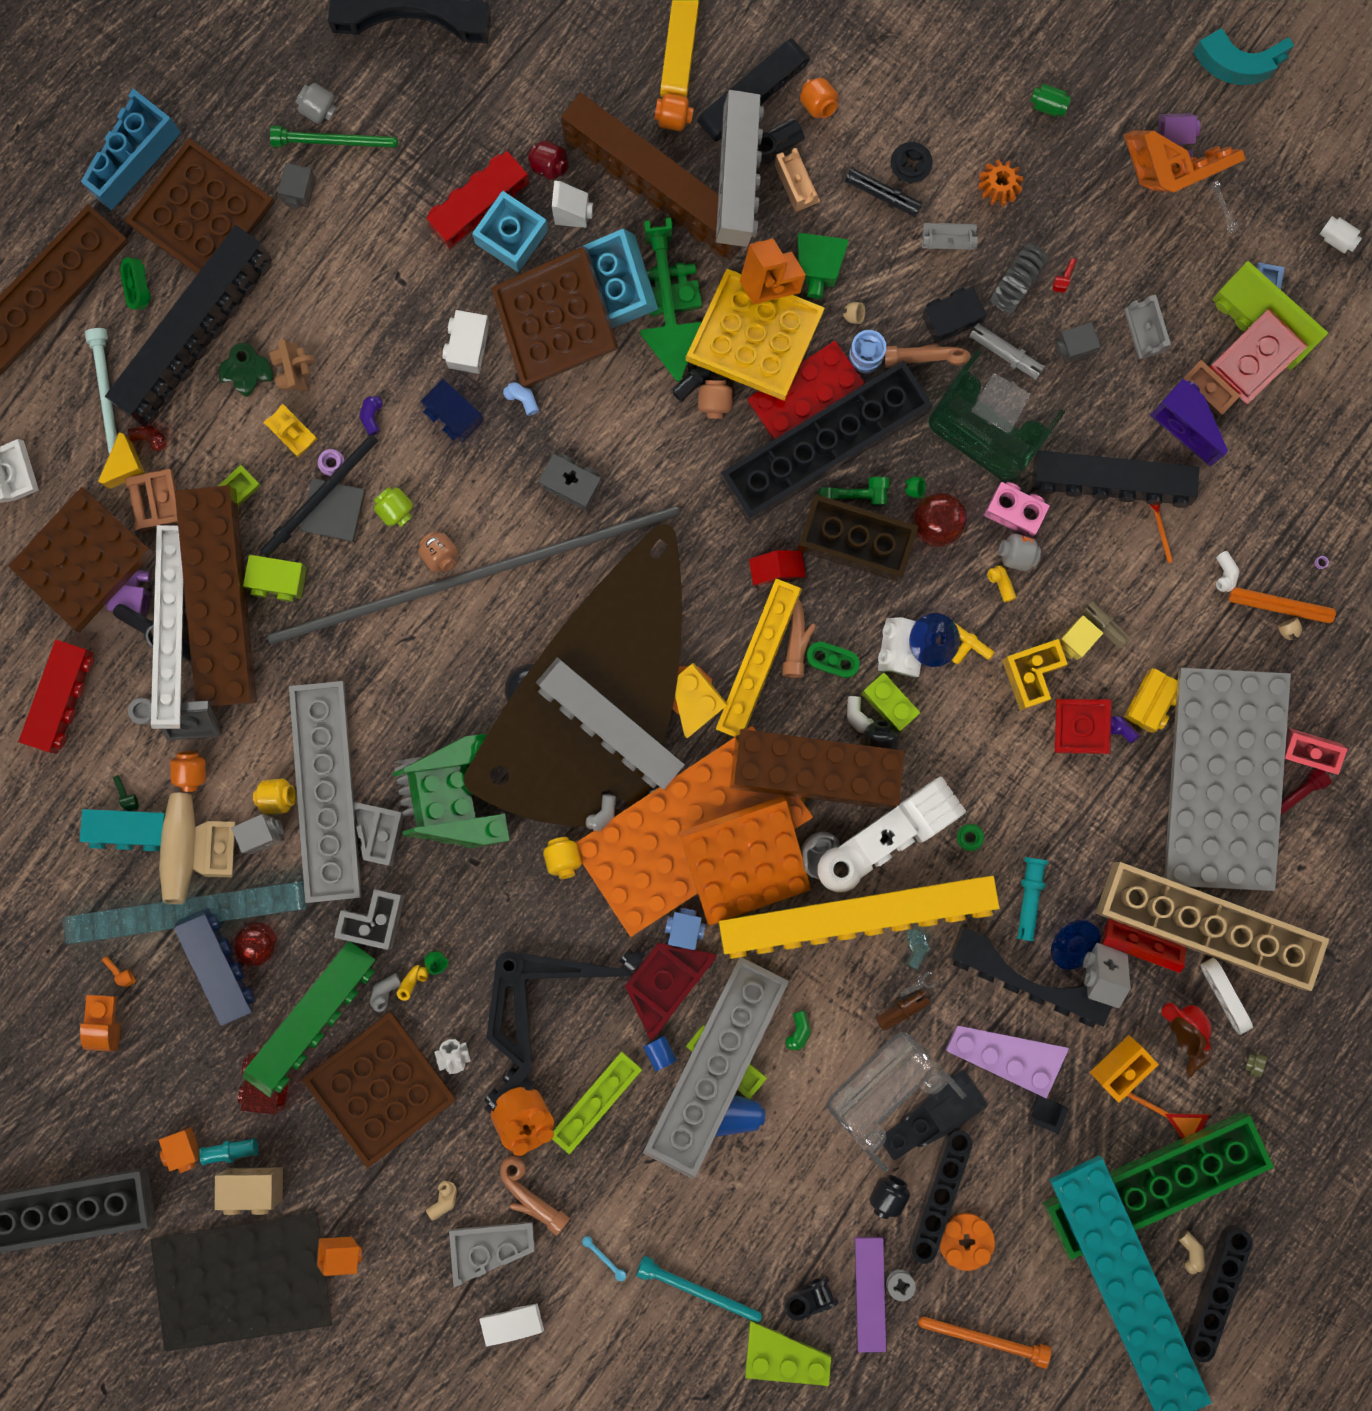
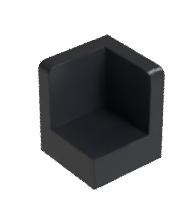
M1037 1094L1027 1120L1059 1134L1068 1112V1107Z

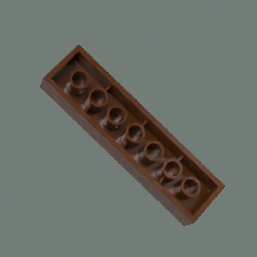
M580 92L561 116L564 141L573 149L579 148L585 152L586 158L593 164L597 165L599 163L605 167L606 172L613 179H621L625 182L627 188L637 196L641 194L648 199L647 202L652 208L657 211L662 210L668 214L671 222L676 226L681 227L683 225L687 228L695 240L700 243L704 241L711 246L710 249L715 255L731 260L741 246L716 243L718 194Z
M226 485L176 490L175 500L195 701H209L211 707L257 703L246 588L243 587L245 575L236 489Z

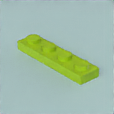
M621 1051L553 1130L554 1136L552 1140L570 1155L638 1076L642 1068Z

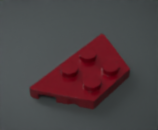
M658 942L630 978L625 988L649 1039L653 1040L716 959L717 956L715 954Z

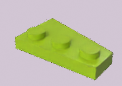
M750 1320L745 1378L829 1386L831 1355Z

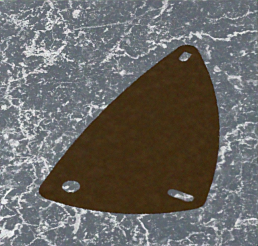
M660 524L654 527L597 585L548 644L503 708L466 770L464 784L469 792L500 809L518 816L556 825L587 827L586 818L589 815H596L601 811V794L603 791L609 790L627 803V808L647 795L650 785L642 779L644 773L638 768L634 772L621 762L624 756L618 751H615L614 754L610 753L601 745L603 739L596 733L593 737L586 733L580 727L583 722L576 716L571 720L559 710L562 705L557 700L553 699L549 702L538 692L541 687L536 682L558 657L662 746L664 745L676 692L682 635L680 560L676 532L671 526ZM661 539L668 546L659 558H653L650 552L657 541ZM497 766L505 767L509 772V779L503 785H496L490 779L492 769ZM615 808L614 817L623 811Z

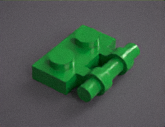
M684 262L676 263V266L668 267L670 278L678 276L679 282L671 284L674 312L702 309L698 280L687 282L686 275L696 273L695 263L684 264ZM655 266L652 267V270L646 271L649 281L654 280L655 287H652V291L658 310L649 313L650 317L664 315L658 267Z

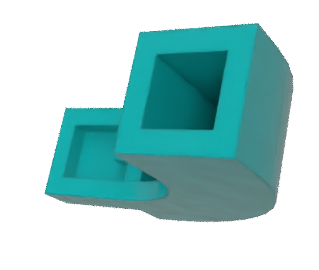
M1221 28L1200 40L1193 53L1201 65L1216 78L1236 85H1252L1271 78L1278 66L1289 59L1288 54L1293 49L1294 44L1288 37L1263 52L1247 53L1235 47Z

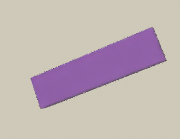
M855 1237L857 1351L886 1352L883 1237Z

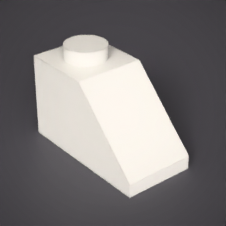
M554 181L552 211L555 225L586 228L587 219H592L593 203H589L588 193L561 181Z

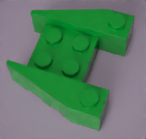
M487 734L465 736L393 773V777L408 775L416 827L403 831V836L430 839L446 844L462 845L468 848L484 847L510 841L505 814L475 818L472 795L464 784V775L467 767H469Z

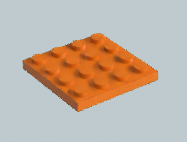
M784 796L678 832L708 926L716 924L720 920H728L811 890L807 873L803 868V858Z

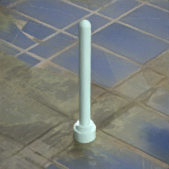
M93 328L85 331L86 343L93 349L107 446L110 454L117 438L113 405L105 397L110 390L104 353L108 336L106 329Z

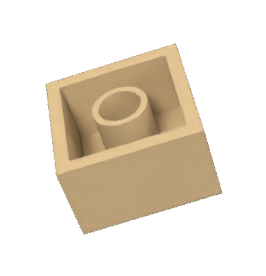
M283 1167L227 1168L215 1175V1210H223L224 1215L240 1214L241 1210H251V1214L254 1215L268 1214L269 1210L274 1209L275 1206L283 1201Z

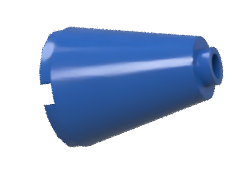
M734 1095L715 1137L757 1131L760 1125L765 1123V1109L761 1108L759 1102Z

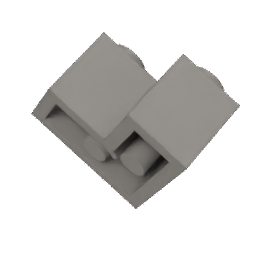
M374 889L368 915L340 910L334 938L386 950L393 949L405 895Z

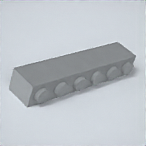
M729 90L724 103L716 243L748 247L751 237H756L758 221L754 220V214H757L759 197H755V191L759 189L760 174H756V168L760 166L762 155L761 151H757V148L762 140L763 129L759 128V123L762 122L764 107L760 106L759 94Z
M558 657L537 680L536 683L541 687L538 692L549 702L553 699L557 700L562 705L559 708L562 713L571 720L576 716L583 722L580 727L591 737L595 733L603 739L601 745L612 754L618 751L624 756L621 762L633 772L636 768L644 773L642 779L652 788L658 785L664 790L685 765Z

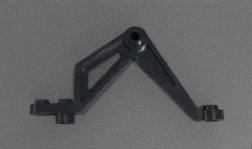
M629 948L619 960L622 966L615 968L516 951L502 953L497 958L486 1039L519 1068L516 1070L512 1067L502 1079L505 1082L503 1087L499 1091L494 1088L484 1099V1102L487 1104L484 1109L491 1115V1111L493 1110L494 1112L497 1106L496 1101L502 1094L518 1087H525L526 1090H530L535 1084L528 1077L533 1069L526 979L625 977L636 968L645 957V954L638 948L634 952ZM507 960H511L514 963V969L506 967ZM507 986L513 987L517 1044L511 1042L501 1033Z

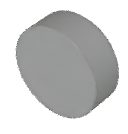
M140 697L130 703L128 715L134 723L140 725L151 723L152 700Z

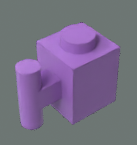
M1192 113L1159 114L1158 133L1183 148V144L1196 143V136L1200 134V121ZM1187 150L1190 158L1193 157V151Z
M137 570L106 604L108 606L107 610L113 613L116 605L123 604L147 618L151 592L145 588H140L139 582H150L151 572Z

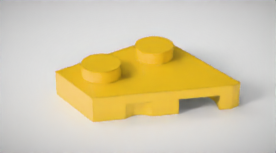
M694 663L678 675L675 698L684 735L686 738H689L728 704Z

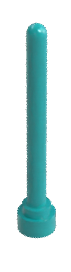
M644 1255L636 1271V1277L645 1281L647 1278L650 1280L655 1278L753 1322H760L762 1320V1314L759 1311L658 1268V1264L654 1263V1259Z

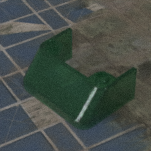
M977 350L962 368L930 415L929 426L934 433L1004 482H1013L1019 477L1066 412L1061 409L1048 428L1038 421L1030 420L1025 422L1020 430H1018L976 400L981 393L982 386L979 379L969 371L982 354V352Z

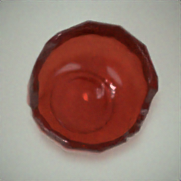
M250 922L236 934L233 942V951L240 962L248 966H260L266 963L267 960H270L274 954L277 941L276 934L270 926L262 922Z

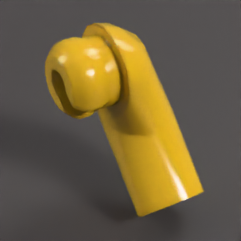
M995 566V568L989 569L987 573L988 579L992 583L997 582L1003 602L1015 600L1017 597L1005 568Z

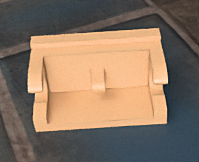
M794 148L788 156H785L783 152L777 154L775 167L795 212L819 203L818 194L797 148Z

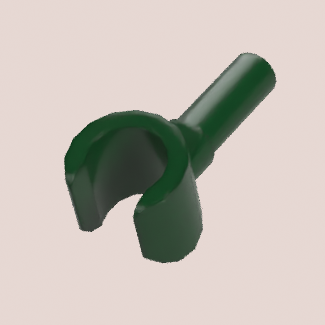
M119 775L114 776L113 780L120 795V806L127 811L138 809L139 802L136 794L127 795Z

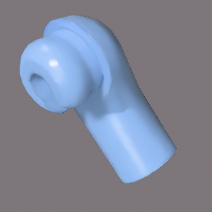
M516 382L509 383L504 388L503 394L507 400L517 399L522 401L527 416L539 412L533 393L529 388L522 387L521 384Z

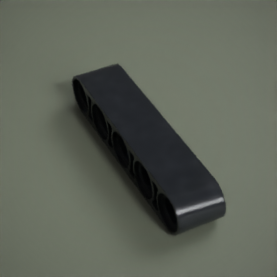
M789 39L729 90L759 94L761 106L800 73L809 63L810 57L794 39ZM728 91L710 105L697 119V123L714 142L722 139L723 107Z
M955 1128L944 1137L909 1242L911 1254L916 1261L922 1264L932 1262L937 1255L972 1150L973 1142L971 1137L960 1128ZM957 1135H963L965 1139V1144L960 1149L952 1147V1140ZM947 1162H954L956 1164L955 1172L949 1176L944 1175L943 1166ZM938 1189H946V1199L942 1202H936L934 1200V1193ZM931 1215L937 1216L939 1221L936 1227H925L927 1217ZM922 1242H927L930 1245L929 1251L925 1255L916 1253V1247Z
M1227 1226L1220 1234L1184 1338L1190 1355L1198 1362H1209L1215 1356L1252 1249V1237L1238 1226ZM1235 1234H1241L1240 1244L1233 1247L1231 1244L1232 1237ZM1231 1260L1232 1269L1227 1273H1223L1222 1265L1224 1262ZM1218 1287H1223V1295L1219 1299H1213L1214 1290ZM1214 1314L1213 1323L1209 1326H1204L1205 1316ZM1199 1341H1204V1349L1196 1353L1194 1351L1195 1344Z

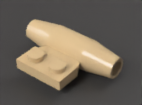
M188 793L170 794L165 812L161 836L159 872L162 900L167 904H183L186 902L193 871L204 877H232L235 836L231 827L235 826V822L207 821L199 826H195L192 795Z

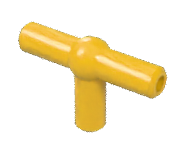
M951 621L946 627L947 631L962 641L951 657V660L957 665L961 663L971 648L987 660H990L995 654L992 649L979 641L975 634L968 633L955 622Z

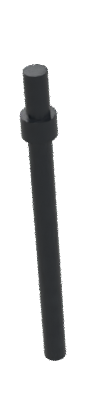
M370 434L282 527L279 526L273 532L274 536L260 551L268 558L282 542L285 544L292 537L290 534L376 445L378 440Z

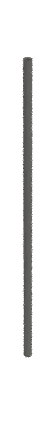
M676 505L268 634L267 638L270 645L668 520L680 516Z

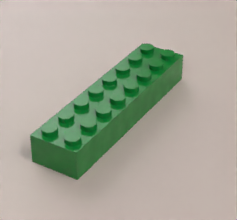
M1240 1112L1114 1169L1109 1174L1136 1231L1274 1168L1251 1116ZM1055 1196L1042 1202L1064 1254L1070 1260L1082 1256L1083 1254L1057 1197Z

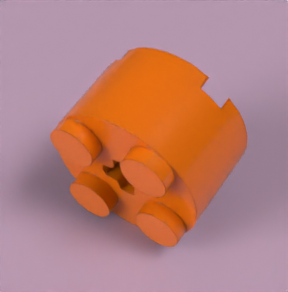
M518 1087L505 1092L498 1098L494 1112L493 1110L491 1111V1121L505 1148L512 1151L516 1156H522L528 1151L536 1149L543 1143L552 1140L554 1136V1120L543 1097L537 1090L533 1089V1091L526 1090L525 1087Z

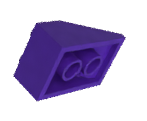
M1183 378L1150 414L1153 419L1210 467L1228 452L1204 395L1200 393V388L1192 381H1186Z

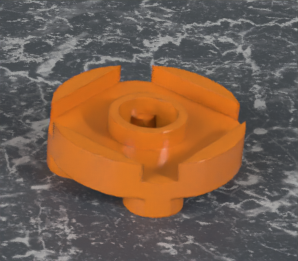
M966 1212L950 1217L939 1246L940 1252L951 1266L964 1271L976 1270L988 1264L994 1252L995 1238L993 1231L986 1221L973 1213ZM965 1234H969L970 1239H974V1243L968 1249H965L963 1245H959V1240L964 1239Z

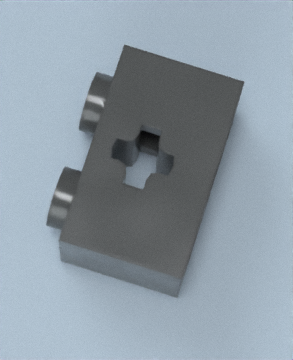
M553 454L538 481L540 488L587 512L602 485L601 478L598 477L599 473L587 466L582 469L574 465L575 461L564 454H561L560 457ZM575 476L577 484L572 482L568 485L566 477L571 479Z

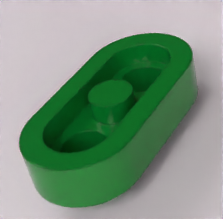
M126 257L120 266L126 304L132 310H144L151 299L145 278V267L139 258Z
M825 642L812 644L806 655L807 662L812 668L840 678L854 676L860 666L859 658L855 653ZM822 652L825 655V659L823 661L816 660L815 653ZM846 660L850 663L848 670L841 668L840 663Z

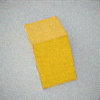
M120 432L98 482L110 489L125 483V479L128 477L145 474L131 439Z

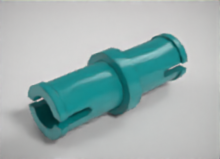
M251 1138L238 1142L228 1140L224 1141L221 1145L201 1147L199 1149V1159L202 1165L221 1161L231 1163L238 1158L257 1156L259 1151L256 1138Z

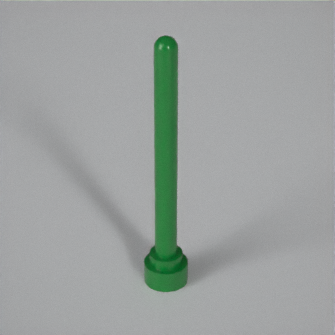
M271 125L270 128L271 147L283 148V145H288V143L395 148L398 145L396 137L288 132V129H283V126Z

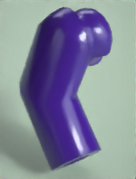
M368 396L365 398L359 414L368 436L370 434L374 436L380 432L374 418L376 410H380L383 405L381 398L378 396Z
M1112 716L1111 734L1122 735L1130 744L1140 737V734L1125 718Z

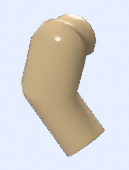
M443 1181L439 1184L438 1202L426 1209L432 1221L454 1208L457 1194L454 1183Z
M1185 1230L1179 1235L1178 1240L1189 1251V1259L1186 1260L1185 1264L1186 1270L1190 1274H1196L1197 1272H1202L1205 1267V1252L1203 1246L1188 1230Z

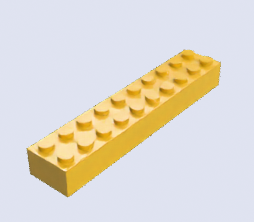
M984 876L730 918L728 920H720L718 924L723 953L729 954L730 958L733 959L747 956L746 951L756 949L758 954L774 952V946L783 945L784 949L787 950L802 947L801 942L810 940L811 944L818 945L829 943L828 937L837 936L838 940L841 941L856 938L857 932L864 931V934L867 936L883 934V928L891 927L892 931L911 929V923L917 922L919 927L938 925V919L945 918V922L966 920V914H972V918L987 917L993 915L992 910L1000 908L994 876Z

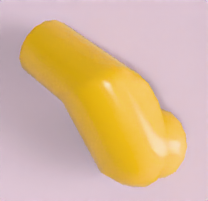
M416 965L411 968L397 991V996L400 1000L406 1001L410 998L418 980L421 982L427 981L429 971L426 967Z

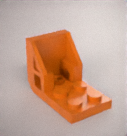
M1132 130L1124 134L1139 184L1152 191L1174 193L1246 160L1243 150L1232 149L1231 146L1223 149L1220 146L1210 148L1204 152L1205 156L1197 159L1196 157L1190 158L1189 152L1155 131Z

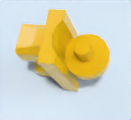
M284 404L264 421L265 425L298 458L317 440Z

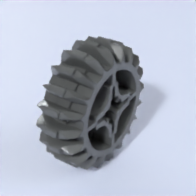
M1031 243L1025 245L993 293L991 303L1002 312L1013 313L1047 263L1048 254L1042 248Z

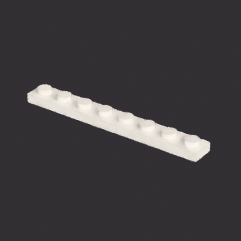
M157 525L151 703L152 729H180L184 582L178 526Z

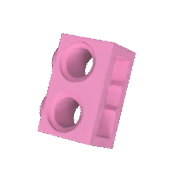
M1001 482L983 516L1024 536L1033 538L1050 505L1044 503L1045 500L1036 494H1030L1029 496L1021 492V488L1014 483L1006 482L1005 484ZM999 498H1009L1011 500L1012 507H1002L999 502ZM1024 509H1032L1036 514L1035 520L1027 519L1023 513Z

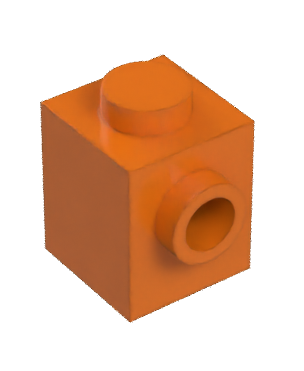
M192 1127L159 1139L162 1149L160 1151V1158L165 1167L168 1166L169 1172L178 1169L179 1173H183L196 1167L194 1162L200 1160L199 1147Z
M352 1237L319 1239L317 1266L323 1276L357 1274L358 1263L362 1261V1250Z

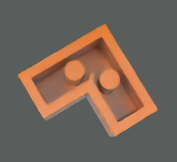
M769 239L749 244L740 283L754 305L800 293L806 274L792 251L782 254L775 240Z

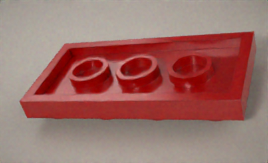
M833 341L801 363L785 401L758 391L747 398V402L772 439L775 440L865 383L836 341Z

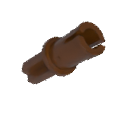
M920 990L903 1002L897 1001L896 1006L876 1018L880 1028L883 1031H887L905 1019L909 1021L910 1016L930 1006L928 998L923 999L925 993Z

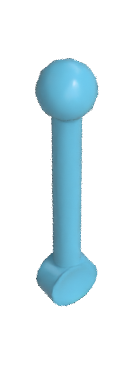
M585 1236L582 1239L583 1246L589 1247L615 1273V1278L618 1281L625 1280V1270L618 1269L593 1244L592 1238Z

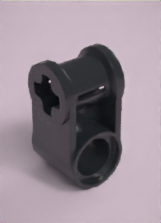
M822 1276L816 1278L804 1286L789 1291L783 1298V1308L788 1317L792 1320L800 1321L838 1305V1299L833 1297L828 1285L829 1277ZM820 1289L824 1295V1299L821 1296ZM801 1299L803 1301L802 1309L797 1312L791 1311L789 1309L791 1301Z

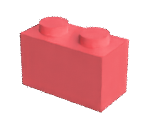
M1288 728L1285 759L1339 775L1347 752V748L1343 744Z

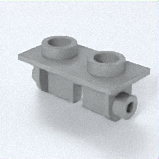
M924 223L922 248L974 250V248H977L978 241L976 237L977 224Z

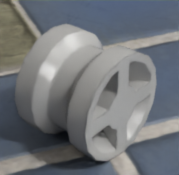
M895 1269L886 1278L887 1290L895 1300L906 1301L914 1295L916 1290L915 1282L906 1270Z

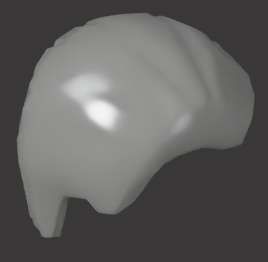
M822 831L810 835L803 842L800 848L803 868L811 877L819 879L818 863L821 856L826 851L840 846L839 840L833 834Z

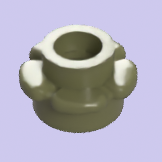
M1257 1051L1256 1055H1249L1245 1070L1250 1071V1077L1254 1075L1261 1078L1267 1056L1259 1054L1260 1051Z

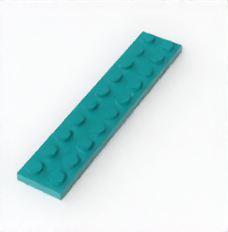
M1100 1155L1049 1179L1153 1411H1197L1211 1404V1399Z

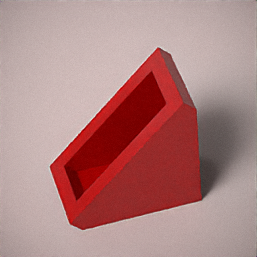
M776 550L749 559L753 586L774 583L775 579L788 581L806 578L801 551Z

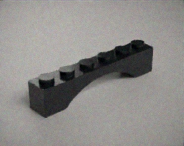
M330 0L328 23L332 33L359 35L366 29L381 22L413 18L440 25L453 33L462 42L488 44L491 13L488 2L483 0Z
M964 927L960 928L948 956L954 960V966L967 972L969 967L980 971L978 977L992 983L994 979H998L1004 982L1003 988L1016 994L1020 990L1029 993L1028 999L1040 1005H1044L1045 1001L1055 1005L1054 1011L1069 1017L1070 1012L1080 1016L1078 1022L1094 1028L1095 1024L1104 1026L1112 1008L1110 1005L1089 999L1085 984L1074 987L1055 988L1029 981L1017 974L1004 962L989 938Z

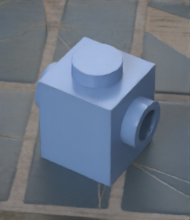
M681 908L680 913L674 912V917L668 916L665 933H670L668 945L695 950L697 939L703 940L706 925L701 923V917L696 916L697 911Z

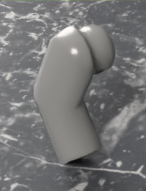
M603 794L601 811L596 815L592 814L586 818V826L589 829L601 831L614 818L615 795Z
M397 973L373 986L370 1004L375 1011H384L387 1008L390 991L400 986L401 980Z

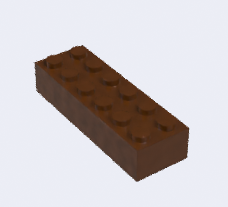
M740 729L736 733L730 788L894 809L899 806L904 751Z

